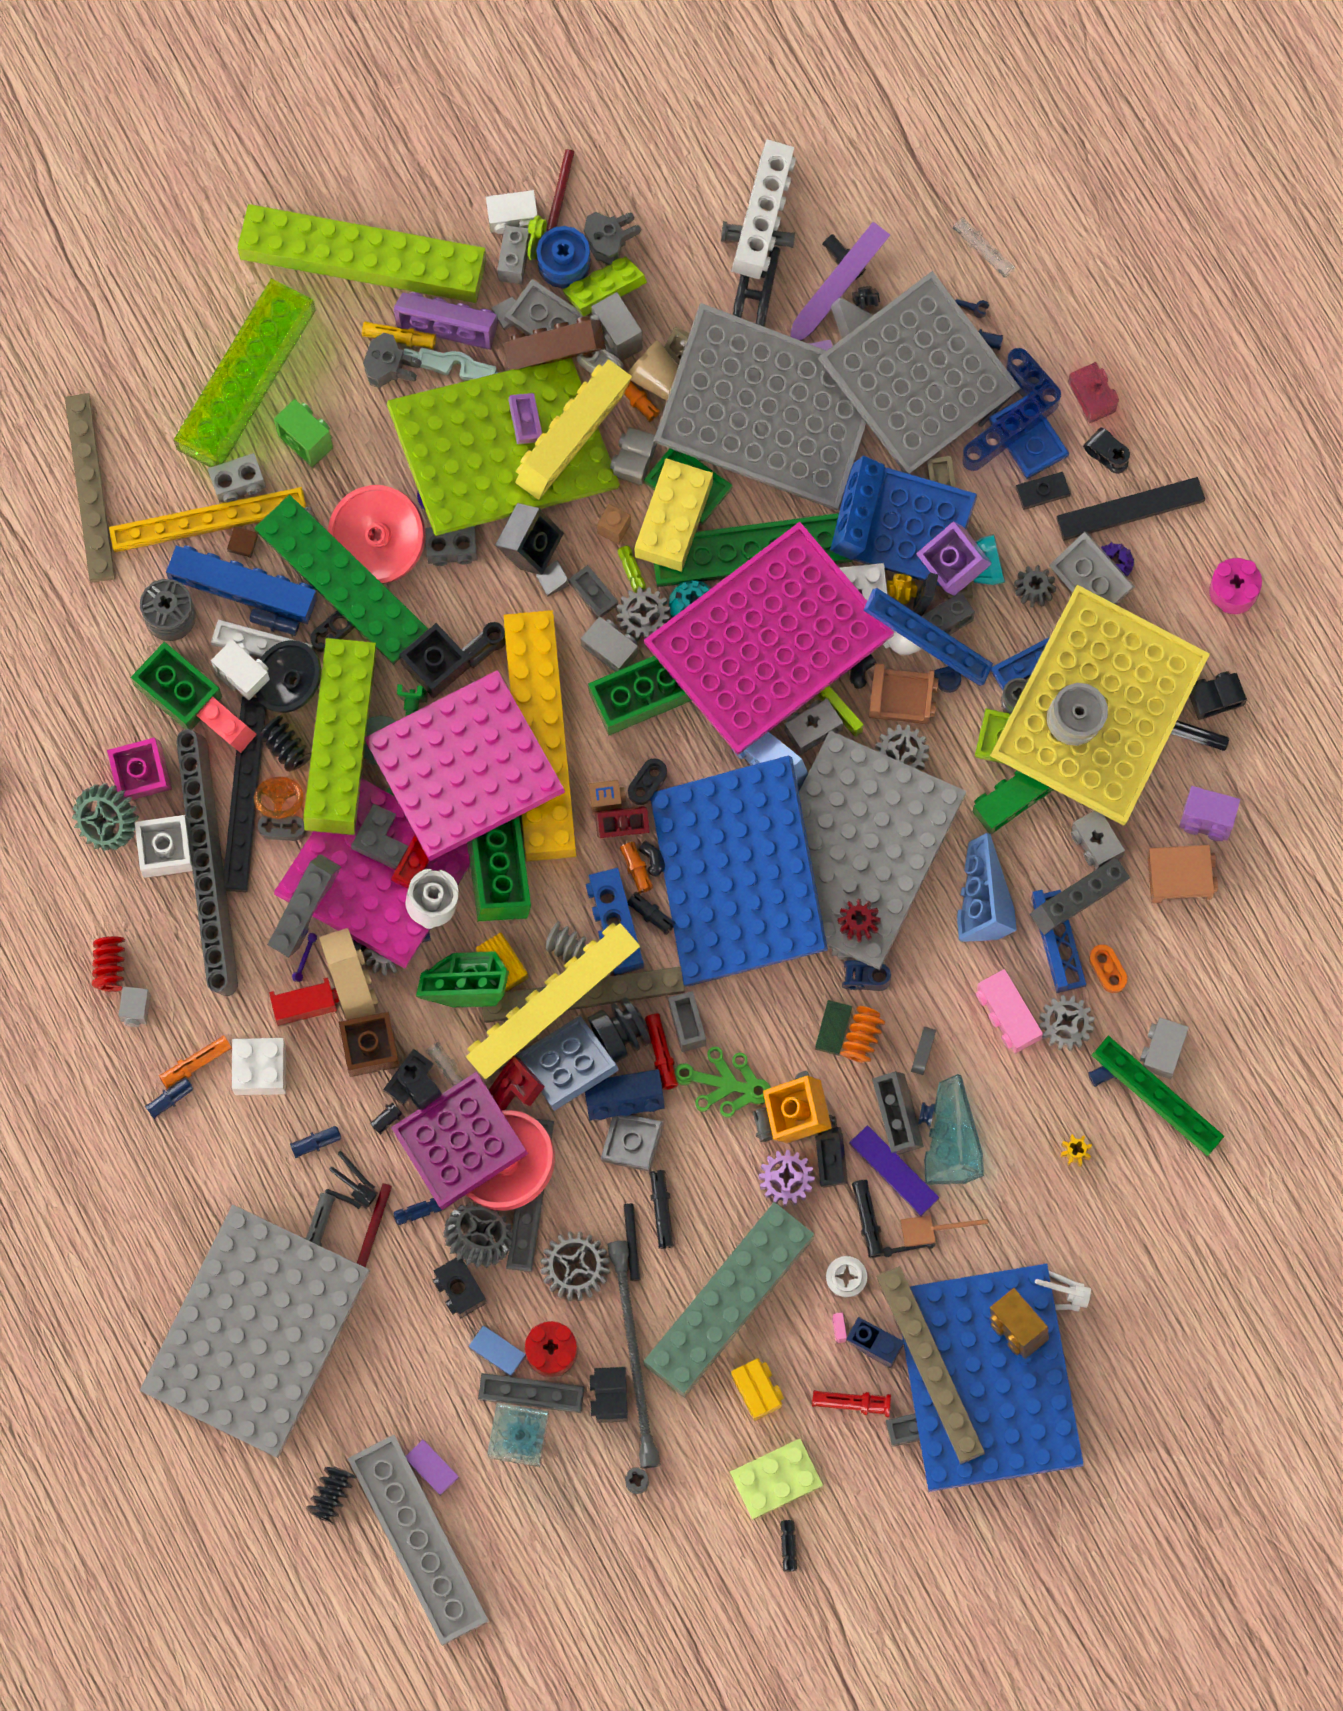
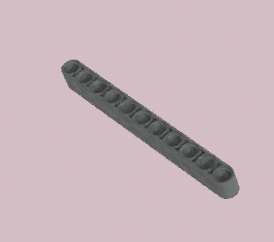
M185 729L178 734L176 744L206 982L211 991L223 996H230L238 988L227 893L224 883V869L208 744L204 736L193 730ZM194 739L193 745L189 747L191 740ZM197 762L196 769L192 771L193 765ZM200 786V791L198 794H195L196 789ZM201 810H203V815L200 818H198L199 813L201 812ZM206 834V839L204 842H201L203 835ZM210 858L208 865L205 866L206 859ZM213 882L211 889L208 890L209 883ZM213 906H216L215 912L211 915V909ZM219 930L218 936L214 939V933ZM222 954L221 961L217 963L218 956ZM223 978H225V983L220 988V982Z

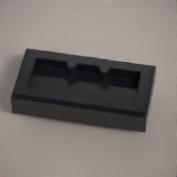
M1063 471L1016 485V491L1023 510L1070 497L1071 494Z

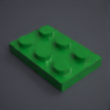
M669 448L646 476L644 483L655 490L666 459L713 473V484L699 521L703 525L732 490L733 485L696 458Z

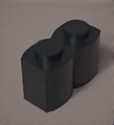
M1229 671L1216 675L1214 680L1206 681V679H1200L1196 681L1189 697L1198 720L1245 705L1247 698L1237 673L1230 674Z
M626 1367L594 1368L595 1375H590V1391H595L596 1401H590L591 1416H596L597 1423L628 1422Z

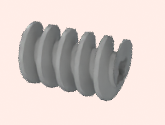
M557 921L547 937L546 951L551 952L555 949L554 955L557 957L563 955V961L568 962L574 956L579 959L585 954L583 948L586 946V937L583 936L579 941L576 940L578 932L575 931L569 936V927L566 926L563 930H559L561 922Z

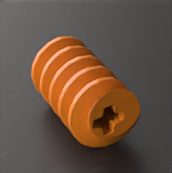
M857 1006L859 1014H855L853 1017L855 1023L850 1025L849 1029L851 1032L846 1035V1039L849 1042L843 1043L842 1047L845 1051H841L840 1055L856 1062H871V1058L866 1055V1052H875V1049L869 1046V1044H878V1040L873 1037V1034L882 1033L876 1026L885 1025V1021L880 1018L881 1014L876 1010L865 1006Z

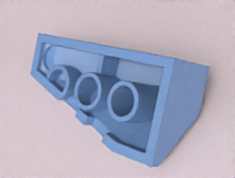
M985 833L968 843L964 869L967 873L966 886L961 888V896L964 897L962 910H958L957 914L959 941L962 942L999 940L1017 931L1014 905L991 834Z

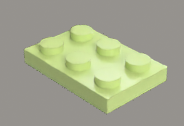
M800 1438L730 1471V1475L752 1520L823 1487Z

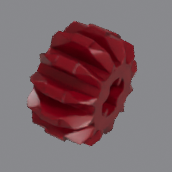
M857 899L856 906L849 901L847 902L849 910L845 908L840 909V914L843 917L838 918L837 921L838 924L843 925L840 928L841 934L848 932L847 939L849 941L854 936H857V942L861 943L862 936H865L867 940H871L870 932L878 933L879 928L876 925L881 923V918L877 917L879 913L877 908L871 909L870 901L862 906L861 899ZM856 917H862V924L857 925Z

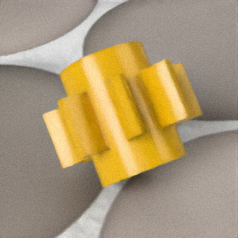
M896 574L892 581H887L888 595L901 604H907L911 597H916L917 586L915 581H912L911 576Z
M1072 1134L1069 1143L1066 1141L1062 1142V1147L1066 1148V1151H1063L1060 1156L1067 1157L1069 1160L1068 1166L1074 1162L1081 1167L1083 1158L1090 1160L1091 1155L1086 1153V1151L1092 1148V1144L1086 1145L1084 1135L1080 1139H1075V1136ZM1076 1146L1080 1147V1153L1078 1152L1077 1155H1073V1149Z

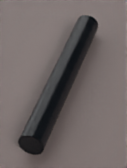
M628 1203L623 1206L629 1250L630 1281H639L641 1279L634 1204Z

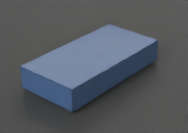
M484 1325L469 1345L471 1350L509 1376L514 1374L526 1356L525 1353Z

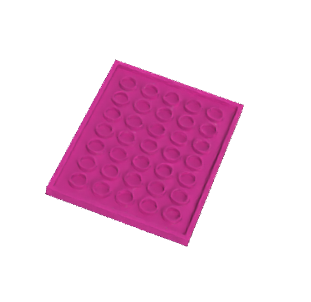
M799 522L645 638L644 644L734 752L739 755L894 636V632L891 628L863 611L867 600L801 522Z

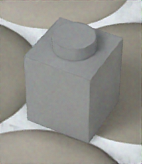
M122 988L118 1016L121 1022H124V1025L139 1027L140 1024H147L151 998L148 989Z

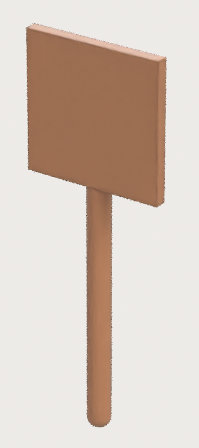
M930 1215L900 1219L904 1245L905 1247L935 1243L934 1231L988 1224L989 1220L982 1219L933 1226Z

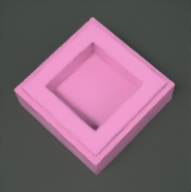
M836 1313L832 1318L835 1341L837 1343H844L847 1338L843 1313Z

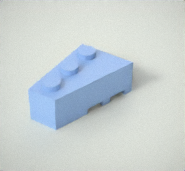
M767 732L737 755L740 759L744 758L750 766L790 755L793 759L798 791H800L808 775L802 758L770 732Z

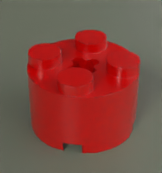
M548 1321L538 1324L530 1330L525 1341V1353L529 1365L544 1377L562 1376L574 1365L577 1359L578 1350L575 1336L569 1327L559 1322ZM550 1344H554V1347L558 1348L554 1350L552 1355H549L548 1350H544Z

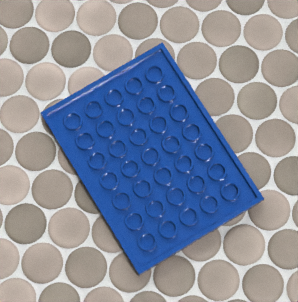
M790 755L654 793L651 798L659 849L665 863L663 872L671 917L676 922L673 928L684 986L689 987L828 951L795 769Z
M1047 1263L909 1286L985 1453L960 1464L903 1338L929 1492L1084 1466L1052 1289L1035 1283L1036 1279L1050 1282ZM1013 1288L1016 1289L1048 1326L1049 1340L1026 1359L1021 1354L1016 1356L1007 1345L1009 1341L1004 1334L999 1336L990 1325L992 1323L990 1320V1307Z

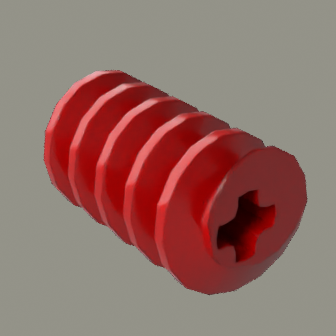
M107 936L93 941V947L95 948L93 957L96 958L92 963V966L96 968L92 971V976L95 978L92 980L94 988L108 992L122 990L123 987L117 985V983L124 981V977L118 976L117 973L123 972L124 967L118 966L117 963L125 961L124 957L118 956V953L125 952L124 947L118 946L119 943L125 942L123 937Z

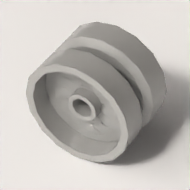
M1074 683L1066 686L1057 694L1048 708L1047 725L1050 732L1057 740L1066 745L1079 746L1088 743L1098 734L1108 717L1106 700L1098 689L1089 684Z

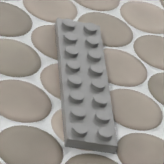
M395 1435L348 1458L441 1645L443 1646L489 1622Z

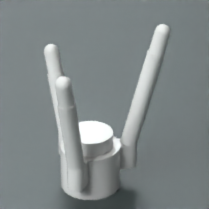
M1049 1271L1050 1277L1070 1287L1039 1279L1035 1280V1283L1068 1293L1067 1301L1071 1302V1304H1055L1056 1310L1079 1312L1080 1307L1087 1308L1091 1288L1084 1287V1284L1072 1281Z

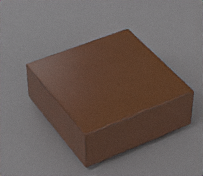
M234 527L227 551L251 558L258 533Z

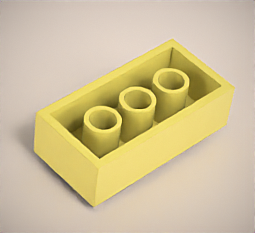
M665 460L634 547L636 558L682 572L713 484V473L673 460Z

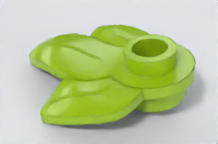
M538 215L533 220L531 219L528 225V233L531 234L528 245L529 260H537L538 242L547 230V220L542 219Z

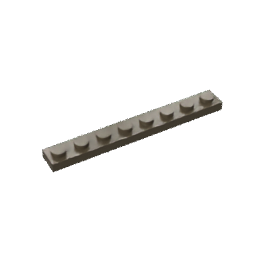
M86 393L66 396L65 405L90 583L113 580L115 575L90 395Z
M681 966L606 977L567 1011L620 1003V999L627 997L629 1001L685 993ZM545 987L505 993L496 1006L482 1007L484 1023L508 1020L506 1015L516 1006L521 1009L528 1003L525 1000L527 996L536 989L540 993Z
M898 1266L877 1275L880 1287L960 1464L984 1455L982 1445L901 1267Z

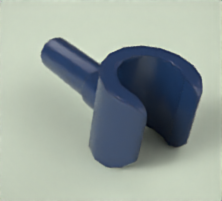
M957 298L955 300L959 306L972 310L977 318H983L987 314L980 311L978 307L988 309L990 306L984 300L979 301L977 304Z

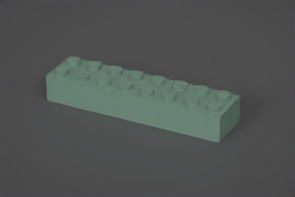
M773 1202L646 1357L644 1366L685 1398L814 1240V1233Z

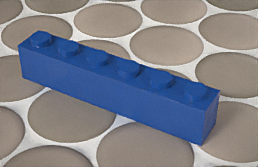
M176 545L166 570L168 579H173L183 585L273 614L278 612L279 616L300 621L307 625L318 599L316 590L309 584L300 583L298 585L281 575L276 577L267 575L266 571L259 568L251 570L245 568L240 562L230 560V562L223 561L218 555L213 553L205 555L187 545H184V547Z

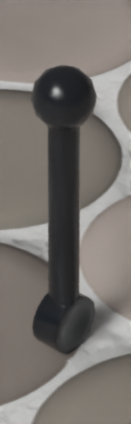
M936 1242L933 1244L917 1245L910 1247L903 1246L891 1249L890 1247H885L883 1249L885 1252L884 1256L890 1257L894 1253L924 1247L932 1249L935 1247Z

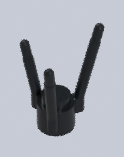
M339 1151L338 1155L363 1184H355L340 1171L330 1167L329 1170L354 1189L351 1194L354 1199L326 1189L325 1193L352 1204L357 1209H360L361 1206L367 1209L378 1195V1192L374 1190L375 1186L362 1175L342 1151Z

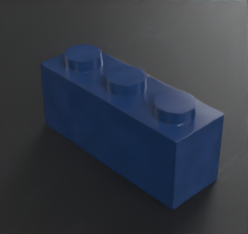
M659 1069L608 1077L585 1091L589 1121L665 1109Z

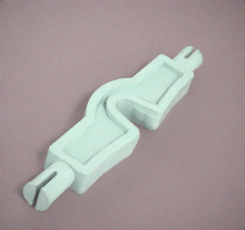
M407 348L404 349V354L421 360V368L429 369L442 375L450 374L454 364L461 365L459 376L462 380L466 381L500 373L497 372L495 366L473 361L470 356L462 352L449 351L441 353L421 348L417 352Z

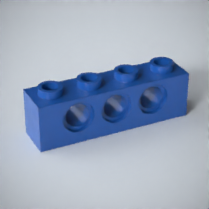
M864 455L853 463L845 486L830 551L853 560L865 550L885 464Z
M614 868L590 874V883L585 885L588 897H594L596 906L592 907L595 922L600 921L602 930L598 931L600 940L604 937L602 932L609 926L607 921L615 917L621 921V924L638 942L619 869ZM605 894H611L614 896V900L611 903H604L601 901V897ZM640 948L613 970L614 976L644 968Z

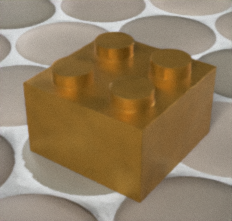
M1015 1288L990 1307L991 1327L999 1336L1004 1334L1009 1341L1007 1345L1016 1356L1021 1354L1026 1359L1049 1340L1048 1326Z

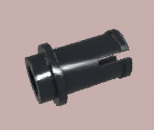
M391 1103L389 1106L385 1105L386 1109L370 1122L371 1126L380 1135L396 1119L400 1120L399 1117L402 1115V1112L394 1103Z

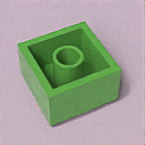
M294 399L274 418L277 434L313 468L333 449L332 436L329 432L330 427L321 418L317 420L312 415L313 411L304 402L300 404Z

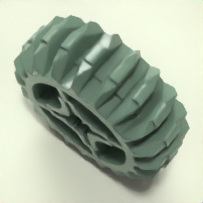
M107 783L100 786L95 784L85 789L75 800L77 803L72 809L76 813L73 814L72 819L78 823L75 824L74 828H80L79 837L85 836L87 838L86 844L93 842L94 849L102 847L103 851H108L109 849L116 850L126 845L134 837L135 821L138 820L139 816L133 813L137 806H131L129 803L132 797H124L125 790L117 792L116 785L109 787ZM93 801H97L95 811H91ZM116 823H119L118 833L113 831Z

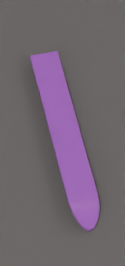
M875 222L871 223L793 322L790 337L802 341L817 328L831 310L832 303L845 293L889 238L890 234Z

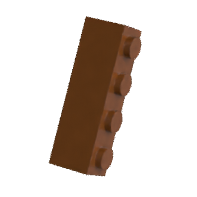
M590 316L576 319L577 323L569 325V322L555 324V329L547 331V328L535 329L532 331L533 335L525 336V333L512 335L510 341L503 342L508 369L516 370L529 366L533 367L541 363L543 365L606 349L600 320H591Z

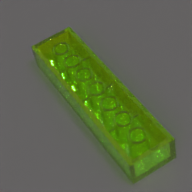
M272 278L270 279L173 439L177 451L210 468L225 463L314 315L316 308L313 299Z

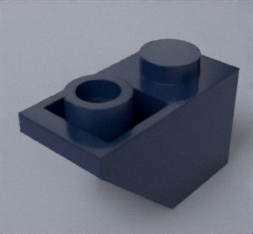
M860 1317L857 1318L846 1338V1341L865 1355L890 1369L904 1344L903 1340Z

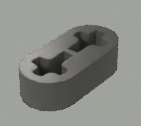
M269 814L261 817L258 822L259 833L262 837L269 840L296 841L303 838L306 833L304 821L298 816ZM271 821L273 826L280 828H272L271 832L268 833L263 826H267L268 822ZM293 823H297L301 829L296 830V834H292L291 829H284V827H292Z
M924 1026L911 1072L924 1075L936 1034L935 1029Z

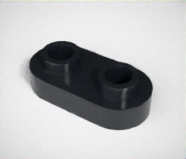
M656 758L647 760L630 783L628 796L634 804L645 805L650 802L654 793L658 791L665 781L667 767L662 760ZM657 770L659 775L653 777L650 775V772ZM638 790L645 791V795L639 797L636 795V792Z

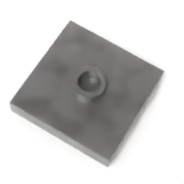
M634 1115L612 1117L601 1161L651 1172L664 1123Z

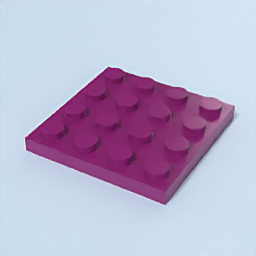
M477 1072L444 1092L442 1096L422 1111L418 1109L391 1127L442 1210L528 1155L525 1147Z

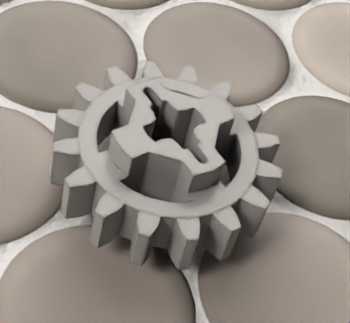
M638 587L635 594L629 590V598L622 596L621 602L623 605H617V611L620 612L617 615V621L621 622L620 629L624 630L627 628L626 633L630 636L636 634L637 641H639L641 636L647 638L670 620V617L666 615L670 613V607L665 606L667 599H659V591L651 594V587H648L646 592H642L641 587ZM637 601L633 608H629L634 602ZM645 611L646 617H642L640 612ZM654 620H658L653 626L650 627L651 623Z
M899 724L894 732L890 727L887 729L888 736L880 735L879 739L882 743H876L875 749L879 750L878 752L884 755L887 754V756L904 764L912 762L913 764L909 766L924 770L925 764L922 761L925 762L929 759V755L925 754L929 751V745H923L926 742V737L919 738L918 729L910 732V725H907L906 729L902 730ZM900 738L899 740L892 742L893 739ZM910 740H912L917 745L918 750L916 747L912 746ZM903 744H905V753L901 760H899V752Z
M1062 995L1060 1002H1057L1055 998L1051 1000L1052 1007L1045 1004L1043 1009L1047 1014H1040L1039 1019L1045 1022L1040 1023L1039 1028L1045 1030L1042 1035L1043 1039L1050 1038L1049 1046L1057 1043L1058 1050L1061 1051L1063 1045H1066L1067 1049L1072 1051L1073 1044L1081 1048V1040L1088 1042L1090 1037L1087 1033H1092L1094 1027L1089 1024L1094 1022V1017H1088L1091 1008L1084 1009L1083 1000L1076 1003L1075 996H1072L1070 1001H1066L1065 996ZM1065 1008H1071L1075 1011L1066 1010ZM1054 1013L1057 1020L1050 1026V1017ZM1063 1019L1066 1022L1072 1021L1070 1027L1068 1025H1061ZM1083 1020V1029L1079 1034L1076 1026ZM1058 1035L1067 1036L1068 1039L1061 1038Z

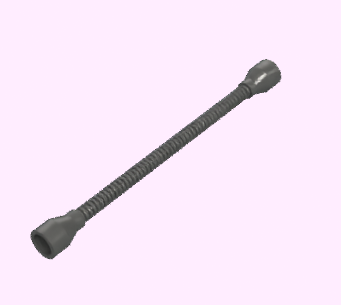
M623 1240L608 1243L607 1246L609 1258L615 1267V1273L618 1275L617 1278H619L618 1284L619 1291H621L620 1297L623 1307V1319L625 1320V1332L627 1333V1346H629V1359H631V1372H633V1385H635L634 1392L635 1398H637L636 1405L638 1408V1418H640V1431H642L639 1451L641 1469L661 1466L659 1451L653 1442V1436L650 1434L646 1398H644L645 1391L644 1385H642L643 1378L642 1372H640L641 1365L627 1281L628 1243Z

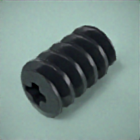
M279 715L264 727L260 734V739L262 742H266L268 749H272V754L278 757V761L281 764H285V770L291 772L305 765L310 760L312 752L304 754L308 747L306 745L298 747L302 741L301 738L292 740L295 731L286 732L289 724L284 723L280 725L283 716Z
M333 1466L324 1468V1472L329 1477H320L319 1480L324 1486H316L315 1491L320 1496H311L315 1506L308 1505L306 1509L314 1517L335 1525L330 1520V1517H339L334 1508H343L344 1506L338 1499L339 1497H348L343 1488H352L347 1479H356L357 1477Z

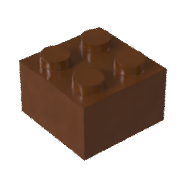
M389 1012L339 1021L347 1070L350 1077L400 1067Z

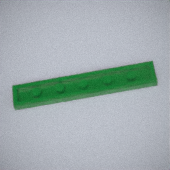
M1109 1035L1092 1053L1091 1056L1206 1156L1210 1155L1225 1137Z

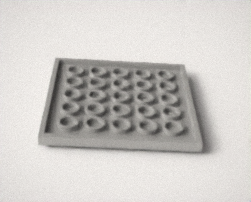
M933 271L818 357L899 467L907 474H910L1021 389Z

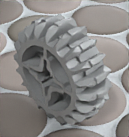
M568 1232V1240H564L562 1235H558L560 1244L557 1245L555 1241H550V1246L554 1249L553 1251L544 1249V1254L549 1258H542L541 1264L548 1267L542 1268L541 1274H549V1276L545 1277L543 1281L545 1284L553 1282L549 1288L551 1292L556 1291L558 1288L560 1289L558 1291L559 1298H562L565 1292H567L568 1301H572L573 1294H577L578 1301H582L583 1292H586L587 1297L591 1298V1288L597 1292L601 1290L597 1282L606 1284L607 1280L601 1274H609L610 1270L602 1266L609 1264L610 1261L609 1258H601L607 1253L605 1248L597 1251L601 1245L599 1240L595 1241L592 1245L590 1244L593 1238L592 1235L589 1234L586 1240H582L583 1233L578 1232L577 1239H573L572 1232ZM580 1247L572 1256L560 1254L565 1249ZM587 1251L596 1260L597 1267L595 1272L590 1270V1267L584 1263ZM580 1259L579 1265L582 1269L576 1268L571 1273V1266L568 1264H575ZM555 1261L559 1262L566 1269L563 1282L555 1275ZM577 1277L590 1278L588 1282L582 1285H570Z

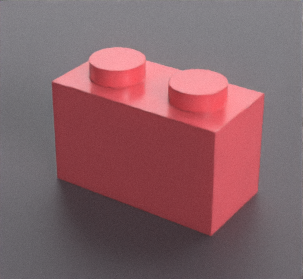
M213 696L196 715L240 753L257 735Z

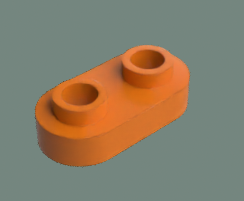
M1101 944L1095 946L1090 953L1089 962L1100 983L1107 992H1121L1126 986L1127 974L1115 952L1108 945ZM1100 955L1104 956L1106 962H1099L1097 957ZM1112 977L1117 978L1118 984H1111L1109 979Z

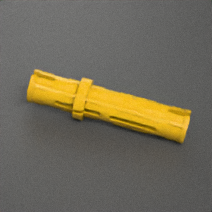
M367 321L363 323L362 337L376 338L383 333L393 335L396 342L406 344L407 347L420 346L434 349L436 344V334L416 331L415 328L402 329Z

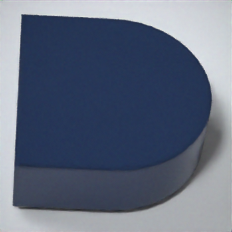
M947 666L934 670V677L939 678L938 688L941 691L952 693L960 687L961 674L953 668Z

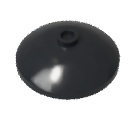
M296 640L283 641L272 646L260 658L269 669L267 672L270 680L255 695L260 703L269 710L278 713L295 711L310 701L316 693L321 680V663L316 652L307 644Z

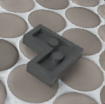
M373 804L351 845V849L396 870L408 845L387 836L396 819V814Z

